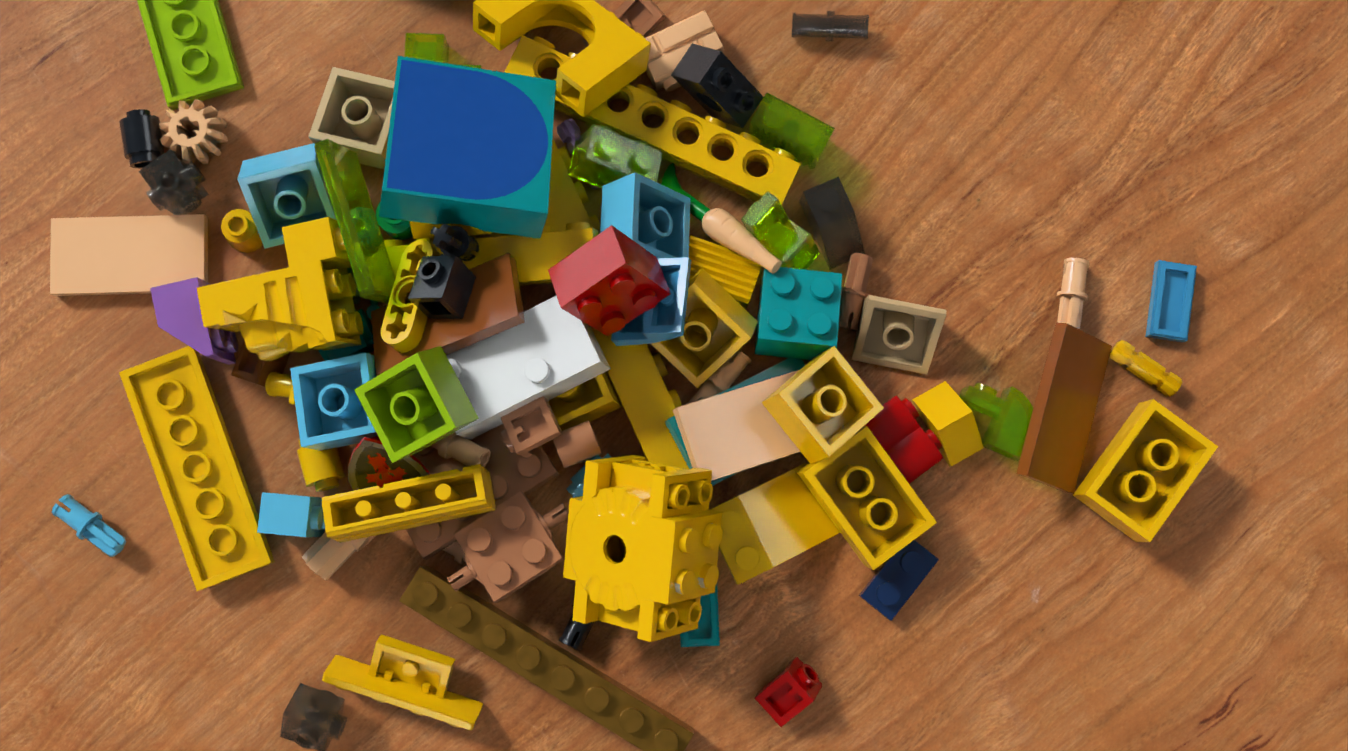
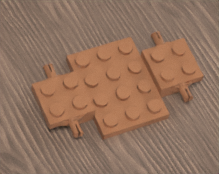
M503 424L470 440L491 451L489 461L484 468L490 472L496 510L406 529L425 560H428L457 541L465 554L467 566L447 577L452 588L457 592L460 588L476 579L484 585L495 603H499L565 560L554 543L551 529L568 519V511L563 503L544 516L534 509L527 495L560 474L542 446L533 449L534 455L528 458L520 456L516 452L511 453L501 435V431L505 430ZM432 446L412 455L421 461L430 474L454 469L462 471L463 467H468L452 457L445 459L438 455V450Z

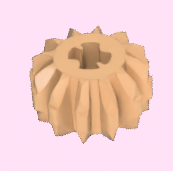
M195 99L191 106L185 101H179V111L177 113L171 109H166V114L171 120L170 122L159 123L160 129L167 133L160 141L162 145L170 148L169 155L175 160L182 158L185 164L193 166L196 159L202 164H208V153L210 152L216 156L221 155V151L216 145L217 143L228 142L227 136L220 132L227 127V124L222 118L217 117L218 110L212 105L205 108L201 100ZM195 127H198L199 131L194 130V132L197 135L193 138H189V135H193L191 130Z

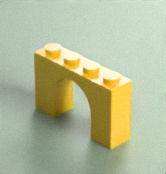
M476 0L473 2V31L499 51L530 30L542 26L566 27L579 33L589 43L588 47L557 68L555 95L583 118L647 70L651 43L642 34L635 32L618 19L613 12L606 10L595 0Z

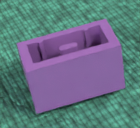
M196 277L150 288L159 328L206 357L228 365L236 363L234 352H238V342L235 333L220 329L204 328L197 287L210 285L208 282Z

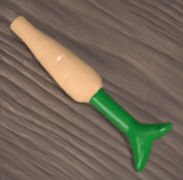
M672 163L667 167L661 185L691 198L690 214L702 222V229L706 235L729 250L761 265L772 274L779 270L782 261L772 255L738 220L721 208L709 209L684 191L677 179L675 164Z

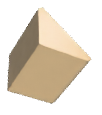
M868 295L862 306L852 360L927 375L946 317V310Z

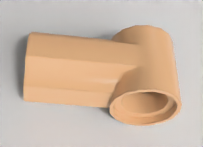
M325 532L306 551L302 558L312 571L324 580H328L355 551L358 552L363 549L375 536L340 543L335 541V539L328 538Z

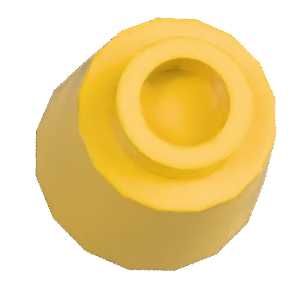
M235 209L224 216L221 229L232 248L239 252L249 253L263 246L250 211Z

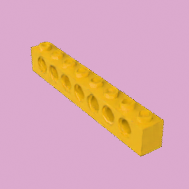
M522 35L504 72L541 78L540 75L544 69L548 67L559 68L577 54L569 52L568 55L562 54L554 50L555 46L541 37L535 36L532 40ZM630 84L626 85L584 118L555 95L554 109L661 159L674 163L676 166L778 213L801 163L795 161L796 157L790 152L780 148H775L772 151L760 145L761 141L757 137L746 132H740L739 135L725 129L726 124L719 119L711 116H706L703 119L691 113L692 109L686 104L677 100H671V103L658 98V94L653 89L642 84H637L636 87ZM620 98L626 100L629 106L623 112H614L608 107L610 102ZM656 114L664 122L658 128H648L643 124V120L648 115ZM684 130H691L696 133L698 139L695 143L687 145L681 143L677 136ZM717 146H726L733 155L728 160L720 161L712 155V150ZM751 162H760L766 167L767 173L761 177H755L749 174L746 166Z

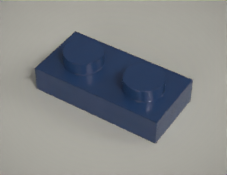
M913 540L884 562L859 594V597L888 620L892 621L939 559L917 541Z

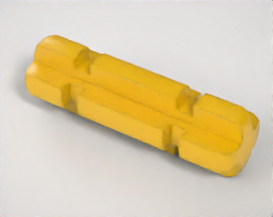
M1125 340L1115 344L1110 353L1112 360L1120 365L1126 364L1128 371L1151 386L1153 384L1157 385V390L1164 395L1170 397L1177 393L1183 383L1180 377L1172 372L1166 373L1165 367L1143 352H1135V347Z

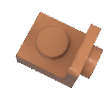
M544 396L501 417L505 430L501 431V435L507 448L511 453L516 452V454L525 458L534 455L533 449L563 434L549 401Z

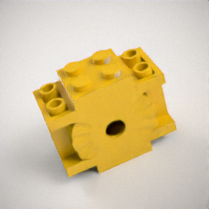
M637 455L586 461L583 496L570 498L563 572V578L576 581L573 621L583 624L601 621L638 631L637 639L654 642L698 629V622L702 614L701 596L715 593V585L718 582V552L723 536L721 527L722 513L709 510V502L713 494L711 484L712 470L673 467L648 462L647 457Z

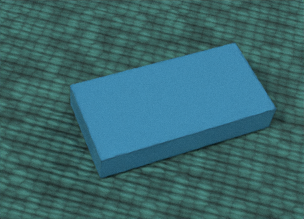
M1162 260L1155 262L1145 337L1176 342L1188 341L1197 266Z

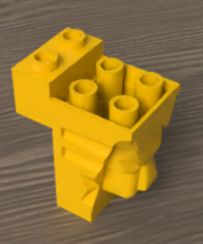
M324 217L282 227L289 267L197 287L204 328L241 332L247 349L251 353H256L260 360H276L290 352H305L311 349L326 351L362 345L360 335L364 331L363 321L359 312L355 311L352 297L356 295V284L352 274L348 273L347 268L362 265L360 254L364 253V244L359 231H355V227L333 218Z

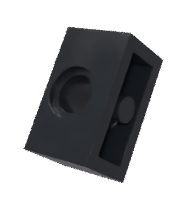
M693 43L671 74L712 117L740 128H744L764 98L721 51Z

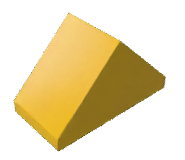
M946 381L911 400L927 429H930L940 440L943 446L940 451L949 467L984 448L972 410Z

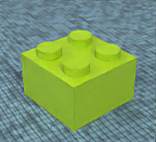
M441 346L417 352L354 389L392 463L424 450L479 419Z

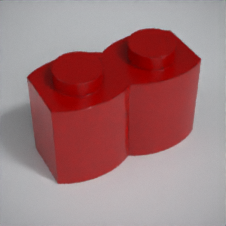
M896 395L882 404L884 409L865 426L870 429L910 484L943 459L939 451L943 446L930 429L924 432L916 421L919 414L913 404L906 398L900 400Z

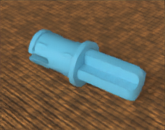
M70 494L64 495L59 499L60 502L71 509L70 512L58 504L54 505L52 514L77 531L76 536L79 539H87L110 557H114L124 549L127 542L125 537L102 521V515L99 512L92 513Z

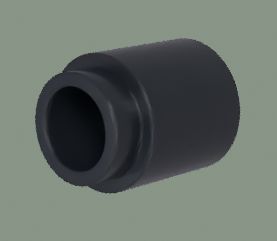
M145 109L128 111L126 113L127 117L122 118L119 123L124 156L126 159H129L130 167L144 169L161 165V156L165 153L164 146L160 141L162 133L159 126V117L151 115L150 111Z

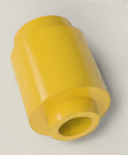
M299 439L300 449L297 450L306 487L315 486L316 492L338 487V480L345 477L338 449L332 448L320 451L303 448Z

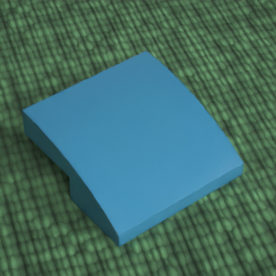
M689 257L658 259L671 294L658 302L654 308L645 311L627 323L621 330L612 333L611 341L616 346L656 343L684 335L691 259Z

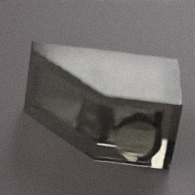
M839 176L803 191L799 203L829 269L831 270L849 262L850 256L853 253L865 254L855 212Z

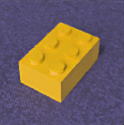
M1156 400L1140 402L1076 489L1073 496L1135 542H1151L1219 446Z
M867 426L862 427L830 457L813 464L808 462L796 471L864 566L872 570L878 568L937 523Z

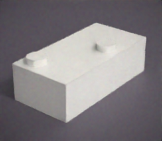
M554 296L523 312L525 323L446 355L479 419L455 433L471 440L503 424L501 417L542 396L549 401L610 370L611 368L591 326L560 308L557 296Z

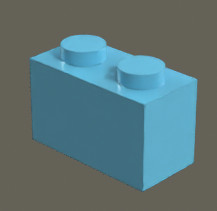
M262 492L257 533L297 537H321L324 534L325 523L322 498Z

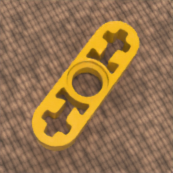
M416 240L403 251L381 326L383 341L400 353L409 352L419 344L427 321V316L414 303L405 304V297L413 286L422 257L426 255H441L426 240Z

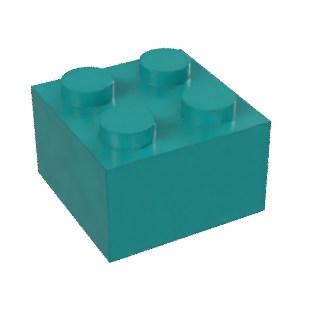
M780 267L776 273L772 274L764 268L760 285L754 354L812 360L833 346L837 348L842 273Z

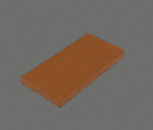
M508 252L469 269L476 276L463 319H429L427 317L421 341L409 352H397L384 342L381 337V326L388 305L371 311L376 375H380L417 352L441 346L445 354L448 355L525 323L514 257ZM409 295L405 297V304L411 303L408 299Z
M1056 322L1016 474L1062 492L1074 494L1112 349L1111 345L1068 323Z

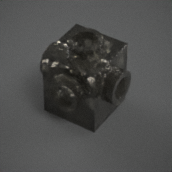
M172 149L139 171L151 188L146 192L148 197L160 211L167 209L174 215L188 214L201 205V199L209 195L201 184L206 178L192 161L185 164L182 157Z
M300 683L283 713L280 737L296 742L299 746L306 749L326 751L331 740H339L347 722V717L342 715L345 699L336 696L330 691L319 690Z

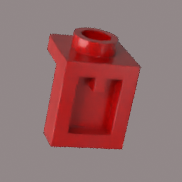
M795 657L782 673L757 693L754 699L782 727L815 701L822 688V683L819 681L818 674L810 665L804 664L798 657Z

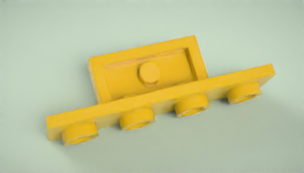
M382 634L376 641L370 665L335 655L322 677L323 682L334 685L338 689L371 697L377 702L389 703L410 710L416 715H425L446 722L456 728L473 730L483 707L482 702L447 691L455 658Z

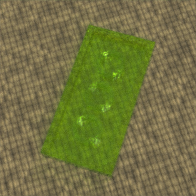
M330 139L315 143V151L360 297L388 304L395 276L357 153Z

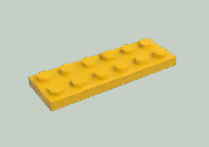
M186 346L119 372L196 591L205 590L275 563L265 533H257L259 516L200 353L190 346Z

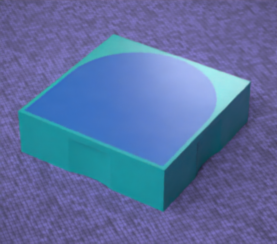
M398 56L379 217L436 225L444 223L461 224L487 232L540 239L549 206L556 80Z

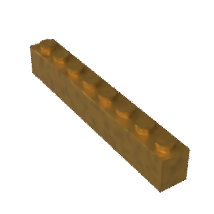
M428 565L419 567L399 602L643 751H684L694 735L693 727L474 593L464 587L456 592L446 576Z

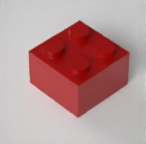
M612 225L548 269L560 308L607 337L624 328L627 323L645 311L654 308L658 302L671 294L657 257Z

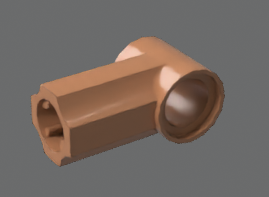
M589 420L562 430L563 434L553 439L564 468L576 463L579 465L584 464L592 457L602 454Z

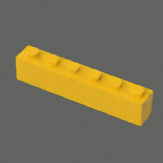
M574 222L566 224V230L552 231L551 226H544L540 239L492 232L490 237L476 238V235H469L477 240L479 252L472 250L471 253L476 257L471 261H463L468 269H471L509 252L516 260L519 286L549 284L552 281L548 269L600 234V231L590 228L588 222ZM421 238V239H416V240H426V241H428V242H429L433 247H435L441 254H443V253L441 252L440 248H438V247H436L434 244H432L434 238ZM403 240L379 241V247L366 248L369 295L383 298L390 297L403 251L408 246L403 245Z

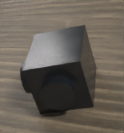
M456 255L423 256L408 299L429 319H463L476 276L465 266L462 259Z

